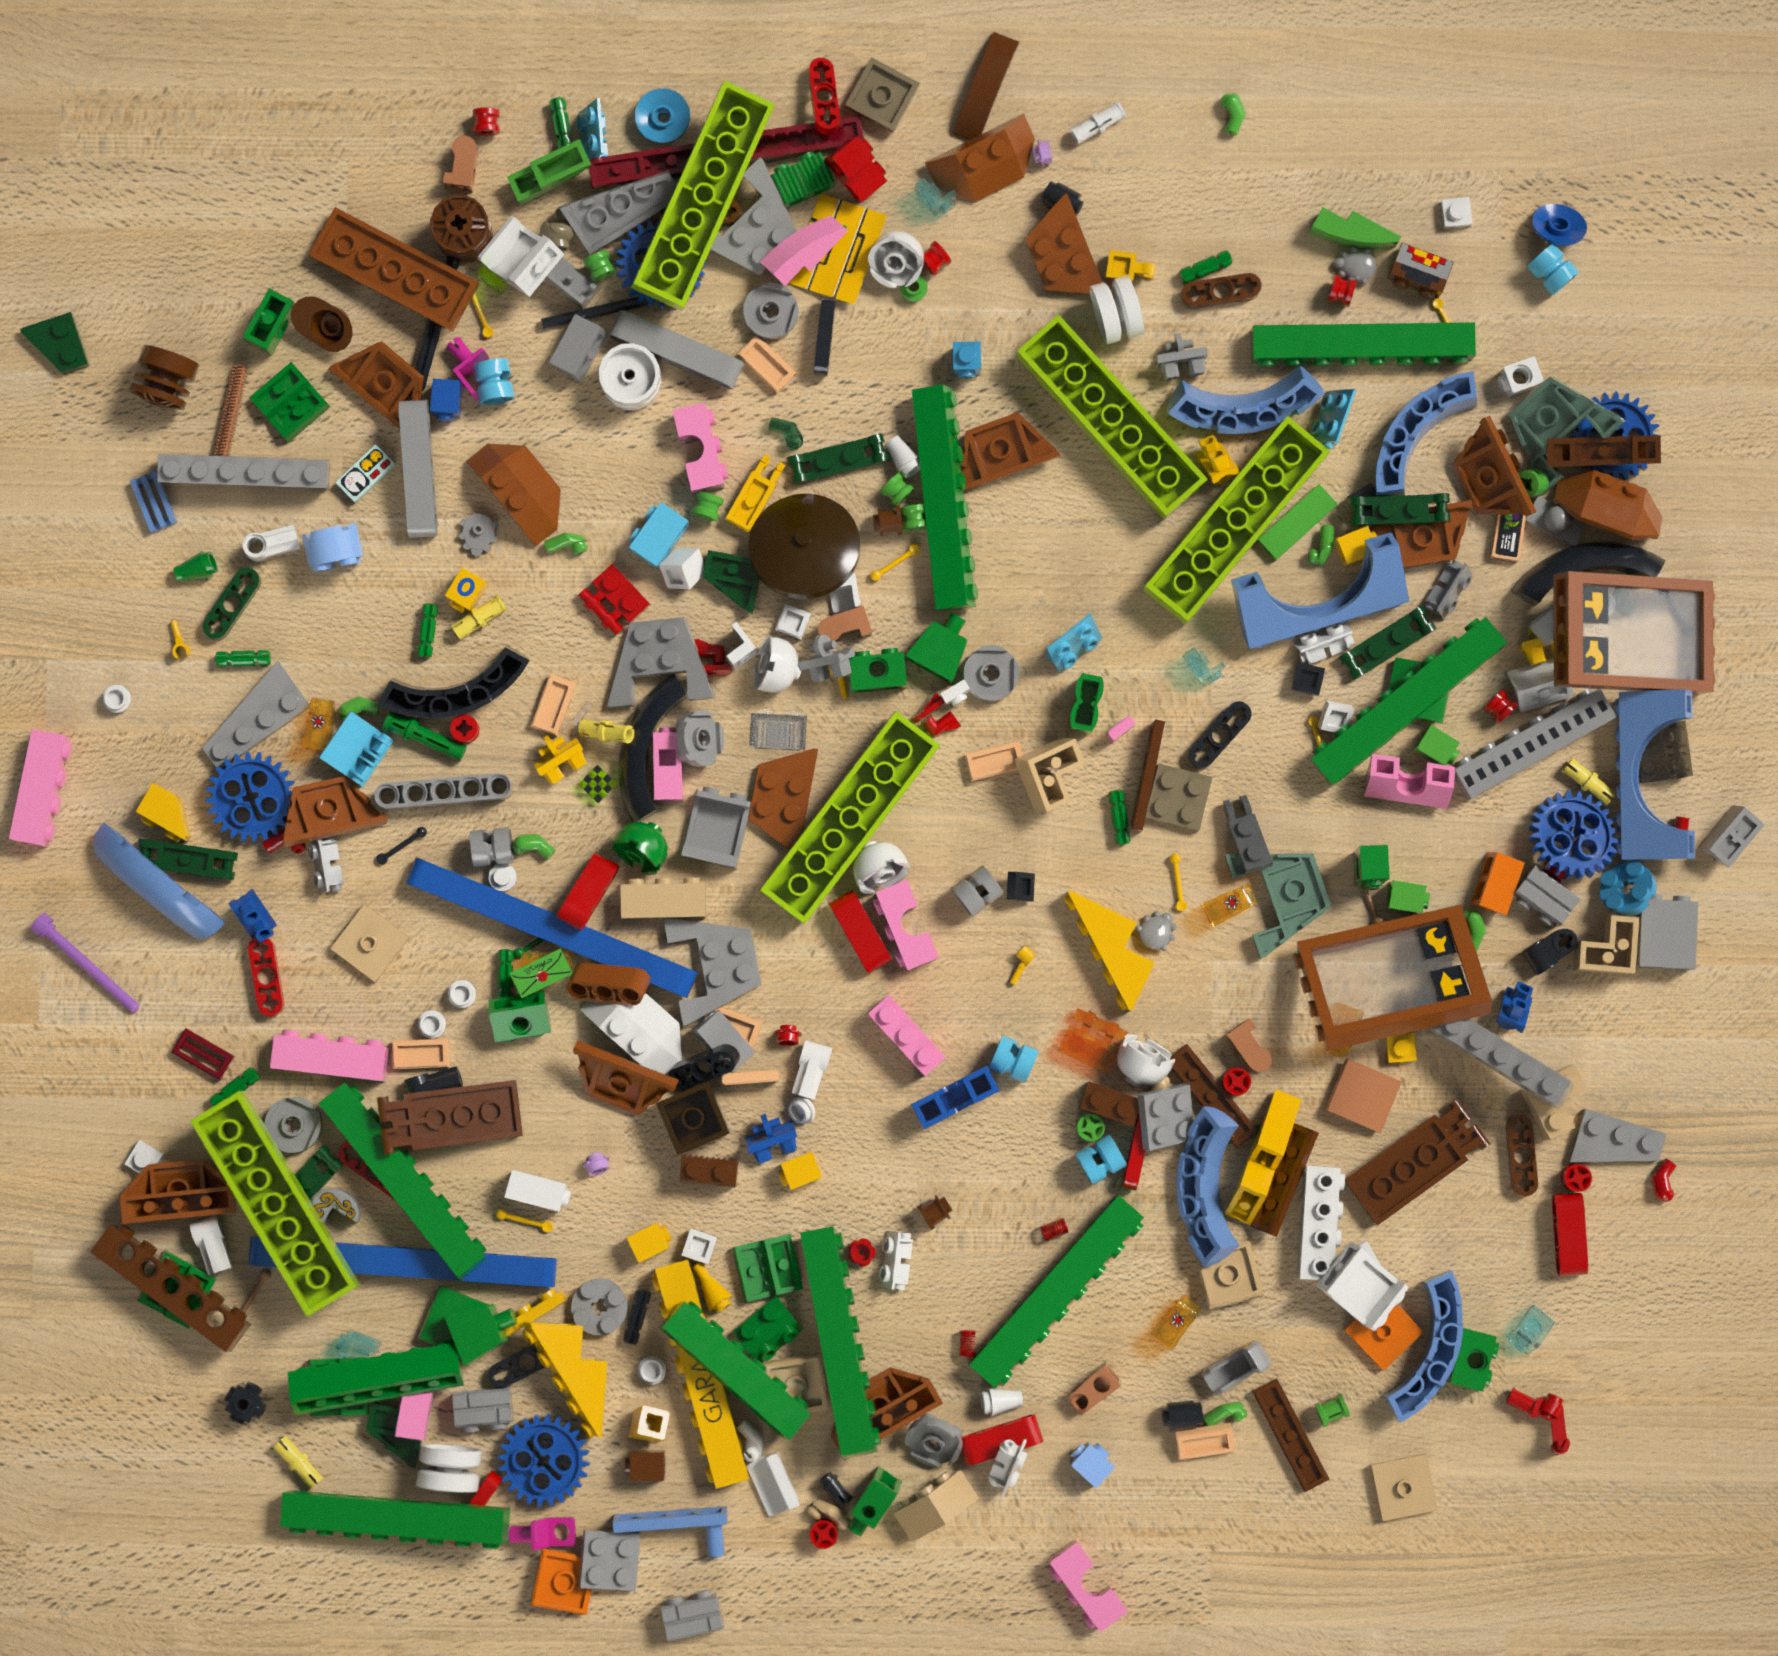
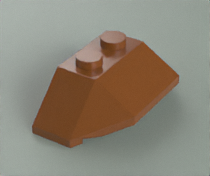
M1021 114L924 163L936 188L976 202L1024 178L1035 138L1025 115Z
M486 444L466 460L536 547L558 530L561 488L526 446Z
M1595 470L1562 479L1556 484L1552 502L1558 506L1561 505L1567 513L1578 521L1631 540L1658 539L1663 517L1646 488Z
M206 1159L147 1164L120 1195L122 1224L236 1213L235 1195L223 1175Z
M892 1367L870 1378L871 1388L866 1389L868 1400L873 1399L876 1416L871 1417L873 1428L878 1427L881 1439L943 1404L929 1378ZM834 1420L830 1436L840 1452L836 1425Z

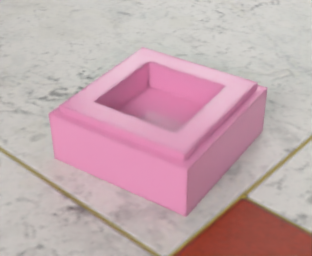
M1127 716L1110 729L1106 736L1113 743L1134 727L1136 723L1130 716Z

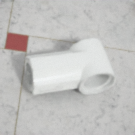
M294 525L260 534L251 533L243 541V550L253 562H262L268 557L300 549ZM254 542H262L264 547L260 553L254 554L249 551L250 545Z
M805 1041L792 1093L815 1100L822 1074L826 1072L833 1048L812 1041Z
M219 1215L190 1223L193 1240L196 1246L200 1248L208 1275L232 1268L224 1242L225 1231Z

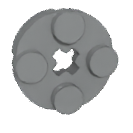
M766 283L755 290L753 289L747 295L743 306V315L747 327L755 335L763 339L774 340L786 337L793 330L798 320L799 309L795 297L788 288L777 283ZM770 304L775 305V310L779 312L778 315L767 318V314L763 312V309L769 308Z
M987 645L977 649L967 659L964 665L963 678L970 688L969 692L973 696L983 701L995 702L1002 700L1012 693L1018 683L1019 666L1015 658L1003 647ZM989 666H994V670L999 671V676L994 677V681H988V677L983 676V671H988Z
M706 710L691 711L684 717L677 719V754L681 761H687L695 767L709 766L717 761L714 760L717 754L722 753L724 747L723 729L719 722L715 723L711 717L714 715ZM698 735L702 736V742H699Z
M289 1097L271 1106L266 1114L264 1124L280 1151L296 1153L306 1151L317 1142L322 1131V1116L315 1105L307 1099ZM297 1117L301 1128L290 1133L286 1121Z
M597 1278L585 1282L576 1290L571 1302V1312L574 1322L577 1325L583 1326V1331L600 1336L615 1331L624 1322L628 1312V1302L618 1284L608 1279ZM599 1299H603V1304L608 1306L607 1311H602L600 1315L595 1314V1309L592 1308V1303H597Z
M924 1414L909 1426L905 1437L906 1446L909 1445L912 1449L910 1454L917 1461L925 1465L940 1467L941 1463L949 1462L948 1465H951L958 1459L962 1449V1431L959 1427L935 1418L931 1414ZM931 1440H934V1441H936L937 1443H936V1444H932L930 1441H931Z

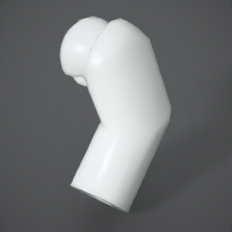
M745 1419L736 1429L746 1438L745 1451L743 1452L744 1459L748 1462H755L762 1456L764 1438Z

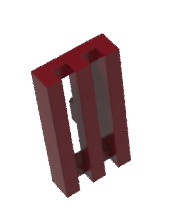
M185 1028L171 1052L218 1080H222L231 1061L235 1058L233 1054L188 1028ZM189 1036L226 1058L225 1061L222 1062L187 1042V1037ZM184 1046L219 1066V1071L213 1070L180 1051L181 1047Z

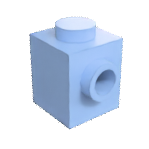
M1089 1442L1085 1446L1080 1444L1070 1455L1073 1458L1070 1462L1071 1466L1095 1488L1115 1468L1106 1459L1110 1454L1098 1443L1094 1447Z

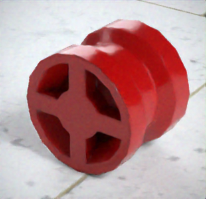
M489 107L472 110V116L475 119V125L472 126L473 134L480 136L500 134V127L497 125L500 110Z
M933 241L930 244V248L924 251V267L933 276L939 273V269L943 265L948 266L952 263L947 252L937 241Z
M1334 275L1327 301L1332 303L1338 301L1343 306L1349 307L1355 290L1356 280L1350 279L1346 281L1342 280L1341 276Z
M1502 689L1483 709L1486 712H1491L1494 715V720L1499 724L1518 704L1515 701H1511L1507 697V692Z
M462 714L452 720L450 731L457 741L469 744L478 738L480 727L473 717Z
M1231 1068L1222 1076V1087L1229 1095H1243L1250 1089L1251 1077L1242 1068Z
M1570 1164L1561 1172V1183L1569 1191L1583 1192L1591 1185L1592 1174L1584 1165Z
M821 1518L812 1524L810 1539L815 1547L827 1549L836 1543L838 1529L831 1520Z

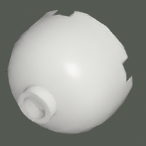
M891 231L885 233L874 242L868 255V262L871 267L870 272L880 284L889 288L903 285L905 287L910 286L918 279L922 271L924 251L920 243L906 232Z
M766 636L757 654L761 655L759 666L756 664L754 666L753 686L764 692L775 693L784 691L790 687L794 679L798 680L802 670H800L798 664V654L794 646L788 641L778 637Z
M871 841L865 844L862 851L856 856L853 864V875L862 893L873 894L875 893L873 888L883 885L882 888L885 889L902 881L908 875L906 868L910 869L911 866L904 853L894 844Z
M1127 1034L1117 1053L1118 1066L1121 1072L1127 1076L1126 1081L1137 1087H1140L1142 1084H1158L1166 1078L1175 1063V1059L1170 1060L1172 1054L1163 1046L1146 1038L1145 1043L1136 1041L1138 1035Z

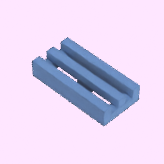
M156 470L150 472L151 474L142 475L138 479L130 480L151 533L178 523L162 482H157L158 472ZM151 480H154L169 520L164 521L149 484ZM141 484L144 485L159 524L154 525L139 487Z

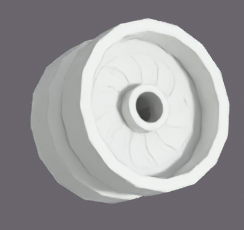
M1128 275L1113 280L1112 293L1104 282L1089 287L1097 326L1106 345L1120 341L1122 336L1121 326L1129 338L1144 334L1140 303Z
M634 343L620 344L610 349L602 358L599 367V381L607 399L616 407L625 410H640L650 405L658 396L662 385L661 371L654 355L648 349ZM633 373L635 374L632 380L625 378L626 375L631 376Z
M420 1445L419 1461L436 1467L418 1470L416 1486L453 1493L478 1491L480 1476L473 1471L463 1470V1468H476L480 1466L482 1450L456 1445Z

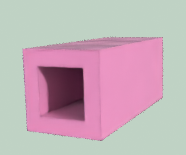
M674 727L659 728V733H653L655 802L684 801L683 761L679 759L677 754V732Z

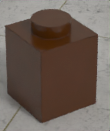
M631 1450L630 1457H625V1474H630V1481H664L665 1450Z

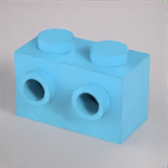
M660 502L658 507L653 505L644 518L647 520L646 524L641 530L637 528L628 540L631 543L629 546L630 551L657 570L690 525L687 519L662 502Z

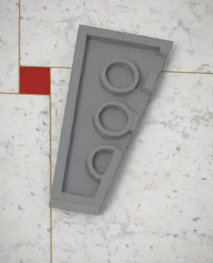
M665 171L562 205L560 210L589 254H592L637 226V224L664 209L677 183L669 171Z
M279 661L274 664L203 746V750L215 767L226 768L225 759L233 763L235 761V754H238L240 757L243 756L246 752L311 708Z

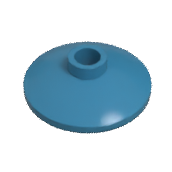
M666 88L654 89L646 93L638 102L635 110L636 125L641 134L648 140L655 143H670L680 138L686 132L690 123V109L686 100L676 91ZM662 114L668 116V120L664 123L658 120V117Z

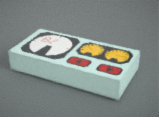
M375 444L335 483L357 503L396 465Z

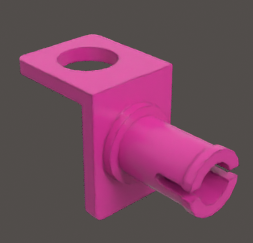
M456 337L453 341L459 349H456L451 341L446 346V349L450 351L459 363L453 371L472 397L478 401V395L465 378L474 372L473 365L475 363L489 360L490 358L483 348L472 354L461 337Z
M545 1517L531 1521L528 1526L513 1525L509 1529V1540L512 1544L531 1543L532 1550H539L548 1546L576 1545L575 1518ZM560 1523L565 1524L569 1529V1535L565 1540L557 1538L555 1534V1528Z

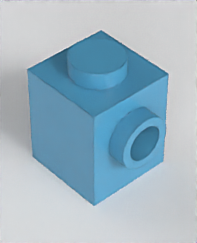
M981 341L953 342V376H959L961 379L975 378V375H980Z

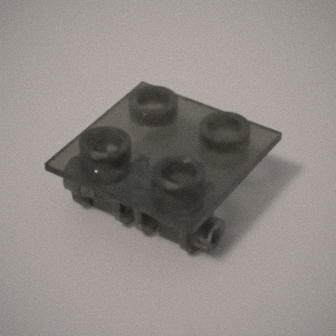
M1678 721L1666 726L1650 740L1640 761L1639 784L1693 776L1686 721Z

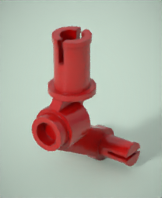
M1512 1388L1505 1404L1527 1413L1528 1418L1542 1417L1551 1422V1451L1553 1454L1561 1455L1569 1450L1570 1440L1566 1435L1562 1405L1564 1400L1551 1393H1548L1547 1397H1537L1534 1399Z

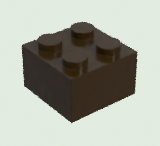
M710 1081L656 1103L677 1155L731 1133Z

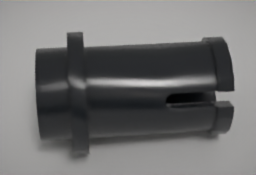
M830 1471L818 1481L821 1486L819 1489L821 1491L825 1490L838 1505V1508L841 1509L845 1506V1502L848 1504L852 1500L853 1496L838 1481V1475H833Z

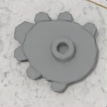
M1352 247L1350 253L1341 251L1340 256L1342 258H1336L1333 263L1335 268L1340 270L1338 275L1341 278L1347 276V281L1353 279L1357 282L1361 281L1362 285L1368 284V280L1374 276L1376 270V262L1371 255V250L1365 248L1362 251L1358 250L1357 247Z
M480 513L473 514L467 519L460 521V525L463 526V532L459 534V538L466 541L463 548L465 550L471 548V554L476 557L482 555L483 550L489 552L491 550L489 543L497 541L494 529L498 528V523L493 522L488 516Z
M1155 911L1151 918L1145 915L1142 925L1135 927L1140 941L1145 947L1152 950L1160 949L1166 951V944L1175 939V936L1171 933L1177 928L1176 924L1171 923L1173 920L1172 915L1166 912L1161 915L1159 911Z

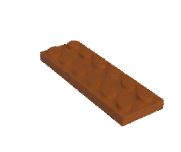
M336 207L333 209L309 253L312 259L451 332H454L480 285L478 281Z

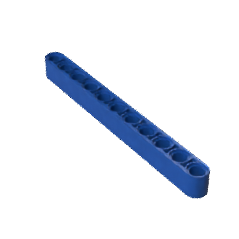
M417 857L405 882L413 887L599 963L640 968L649 974L651 984L685 998H688L698 974L694 970L585 926L580 931L557 918V914Z
M250 1237L248 1265L277 1268L260 1237ZM335 1242L353 1273L460 1281L435 1249ZM483 1253L487 1260L461 1280L555 1287L557 1258Z

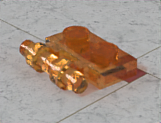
M1077 1008L1073 1018L1083 1022L1079 1030L1069 1025L1057 1051L1109 1075L1119 1048L1110 1044L1113 1038L1123 1041L1128 1031L1120 1028L1118 1023L1113 1021L1109 1023L1096 1017V1013L1090 1010L1086 1012ZM1090 1027L1104 1032L1103 1040L1089 1035Z

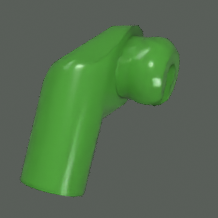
M1227 93L1221 98V105L1228 109L1230 114L1225 131L1236 136L1246 112L1240 97L1234 93Z
M1323 525L1320 527L1319 550H1309L1308 562L1310 564L1320 566L1328 559L1334 548L1333 526Z
M562 533L544 542L549 553L564 547H572L574 554L584 553L588 549L585 543L587 540L582 535Z
M355 697L340 706L339 718L344 721L350 711L354 714L364 712L377 716L380 710V706L377 705L379 702Z
M521 834L516 837L513 843V850L516 853L523 854L529 850H536L546 860L556 851L539 834Z
M1468 909L1463 913L1477 952L1485 935L1486 928L1481 914L1478 911Z
M1240 1402L1222 1404L1204 1415V1420L1208 1426L1216 1425L1229 1416H1232L1235 1422H1239L1247 1416V1411Z

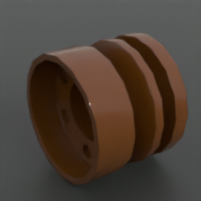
M452 195L443 199L433 210L430 218L431 232L440 251L447 257L455 258L459 262H471L478 259V255L493 238L492 225L484 207L476 199L469 196ZM458 221H463V230L458 231Z
M143 345L137 363L147 369L148 372L147 374L135 372L132 377L143 383V385L130 383L128 391L152 405L166 409L184 410L186 402L176 397V395L189 397L190 392L179 384L180 381L194 382L199 364L172 351L151 345Z

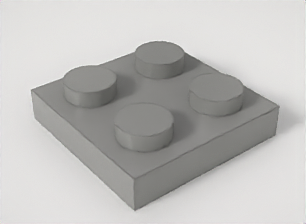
M1183 1083L1137 1094L1143 1150L1151 1151L1187 1142L1189 1137L1187 1133L1193 1123L1189 1084Z
M583 1529L578 1587L636 1591L641 1534L638 1532L614 1533V1531Z

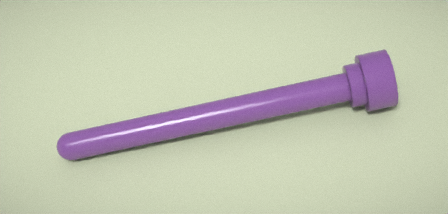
M44 912L34 921L30 927L32 932L37 936L41 935L43 938L48 937L130 1012L138 1011L139 1004L55 929L56 925L52 923L54 920Z

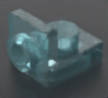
M922 178L915 184V192L934 216L940 212L944 215L956 205L954 202L957 200V193L954 190L940 199L941 192L932 181L928 184L925 178Z
M1193 647L1182 656L1200 684L1206 680L1211 684L1223 676L1221 671L1226 667L1225 663L1221 662L1209 670L1207 666L1210 662L1202 650L1198 652Z
M1532 1305L1528 1308L1516 1328L1509 1332L1506 1338L1512 1342V1345L1517 1350L1528 1355L1541 1345L1556 1322L1535 1305Z
M350 1329L346 1335L342 1333L337 1342L338 1358H346L351 1345L355 1346L354 1351L370 1356L371 1352H379L383 1341Z

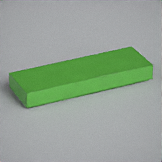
M1319 484L1257 541L1276 561L1338 504Z

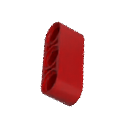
M595 852L561 906L557 918L582 931L614 880L620 865Z
M853 890L828 903L868 974L893 961Z
M1582 1193L1553 1194L1552 1215L1558 1276L1587 1275L1588 1250Z
M1036 1414L1027 1415L962 1436L963 1445L961 1452L965 1465L971 1466L996 1458L1000 1444L1006 1440H1012L1016 1445L1022 1446L1025 1439L1027 1441L1024 1449L1044 1442Z

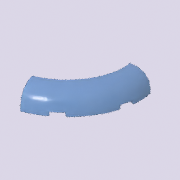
M1300 365L1276 384L1263 390L1243 395L1209 393L1193 387L1182 380L1169 400L1167 412L1175 419L1194 428L1201 427L1215 430L1216 433L1220 434L1253 433L1276 427L1287 416L1300 415L1324 394V390L1317 380Z
M1474 371L1457 374L1441 380L1439 384L1432 386L1425 392H1420L1400 411L1384 437L1377 461L1376 489L1378 496L1405 495L1404 485L1407 466L1420 440L1430 429L1445 418L1467 409L1477 408Z
M103 822L94 837L93 848L95 855L134 892L196 939H206L212 936L225 924V921L211 908L190 892L186 891L184 893L185 890L143 856L121 834Z
M1203 1107L1188 1130L1187 1135L1189 1137L1185 1150L1179 1156L1176 1185L1180 1217L1184 1218L1190 1235L1187 1237L1188 1241L1204 1267L1222 1261L1240 1246L1226 1223L1219 1196L1221 1161L1226 1146L1239 1125L1227 1114L1213 1107Z
M1452 1270L1422 1281L1430 1307V1330L1422 1357L1409 1376L1394 1389L1383 1394L1399 1423L1413 1416L1429 1403L1447 1381L1458 1358L1463 1335V1313L1459 1287Z

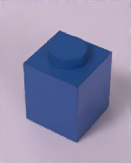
M433 378L430 412L433 416H437L436 420L452 422L453 418H461L463 396L461 380Z

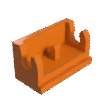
M1488 852L1470 905L1495 914L1507 915L1525 862L1498 852Z

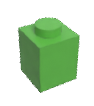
M1430 725L1426 728L1413 751L1434 764L1446 765L1448 763L1452 765L1460 752L1456 749L1460 742Z
M1395 880L1390 881L1386 910L1421 914L1423 909L1428 908L1430 893L1426 892V885Z

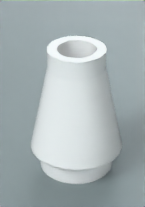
M899 436L893 437L886 443L898 473L903 474L905 478H910L920 471L919 455L902 441Z
M987 1388V1391L980 1392L982 1413L994 1416L1022 1407L1023 1397L1021 1390L1012 1391Z

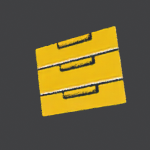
M820 194L809 225L832 216L842 226H847L848 231L811 271L803 266L789 281V284L855 304L869 267L868 255L874 242L880 237L887 215Z

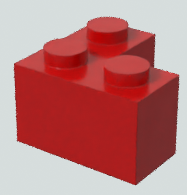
M858 136L847 139L824 160L857 203H861L884 185L887 179L884 177L886 171L877 161L872 162L875 158L871 154L874 151L872 146L865 138L860 139Z

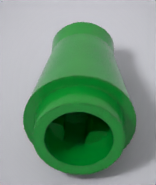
M201 551L174 567V574L178 582L210 578L214 573L218 572L216 560L210 551L206 553Z

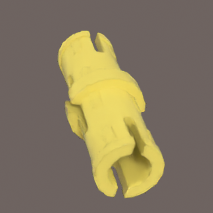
M496 595L484 605L472 608L471 613L451 626L459 639L462 640L481 626L482 628L488 625L487 622L508 609L499 595Z
M582 719L578 726V733H581V737L597 738L602 742L619 741L631 743L634 738L632 726L614 724L610 720L598 722Z
M1572 758L1568 764L1576 769V772L1568 766H1565L1562 770L1563 773L1581 785L1580 789L1584 792L1589 791L1602 801L1605 806L1611 800L1603 792L1612 798L1617 794L1616 790H1613L1597 778V773L1588 771L1575 758Z
M286 1435L281 1439V1442L288 1450H285L279 1442L273 1446V1449L290 1465L288 1469L291 1472L295 1471L310 1490L316 1484L309 1475L317 1483L324 1477L307 1460L308 1456L305 1453L302 1455Z

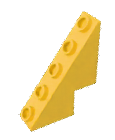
M1069 890L1067 895L1063 896V899L1070 911L1075 909L1079 917L1076 924L1083 936L1088 934L1092 942L1089 949L1096 961L1101 959L1105 967L1102 974L1109 986L1114 984L1118 995L1114 997L1122 1011L1125 1009L1132 1011L1155 962L1125 948L1137 922Z
M1275 1089L1225 1210V1215L1249 1225L1252 1223L1267 1197L1274 1172L1284 1156L1302 1099Z
M523 1322L525 1329L522 1332L524 1337L531 1345L535 1344L539 1351L537 1354L539 1361L545 1368L549 1367L554 1375L551 1378L553 1384L560 1392L564 1391L568 1398L566 1401L568 1408L574 1415L578 1414L583 1422L580 1424V1427L589 1439L593 1436L602 1438L607 1361L581 1358L583 1326Z

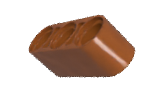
M583 962L576 965L573 975H571L566 985V991L571 997L578 1000L638 1005L645 995L651 978L646 971L640 968Z

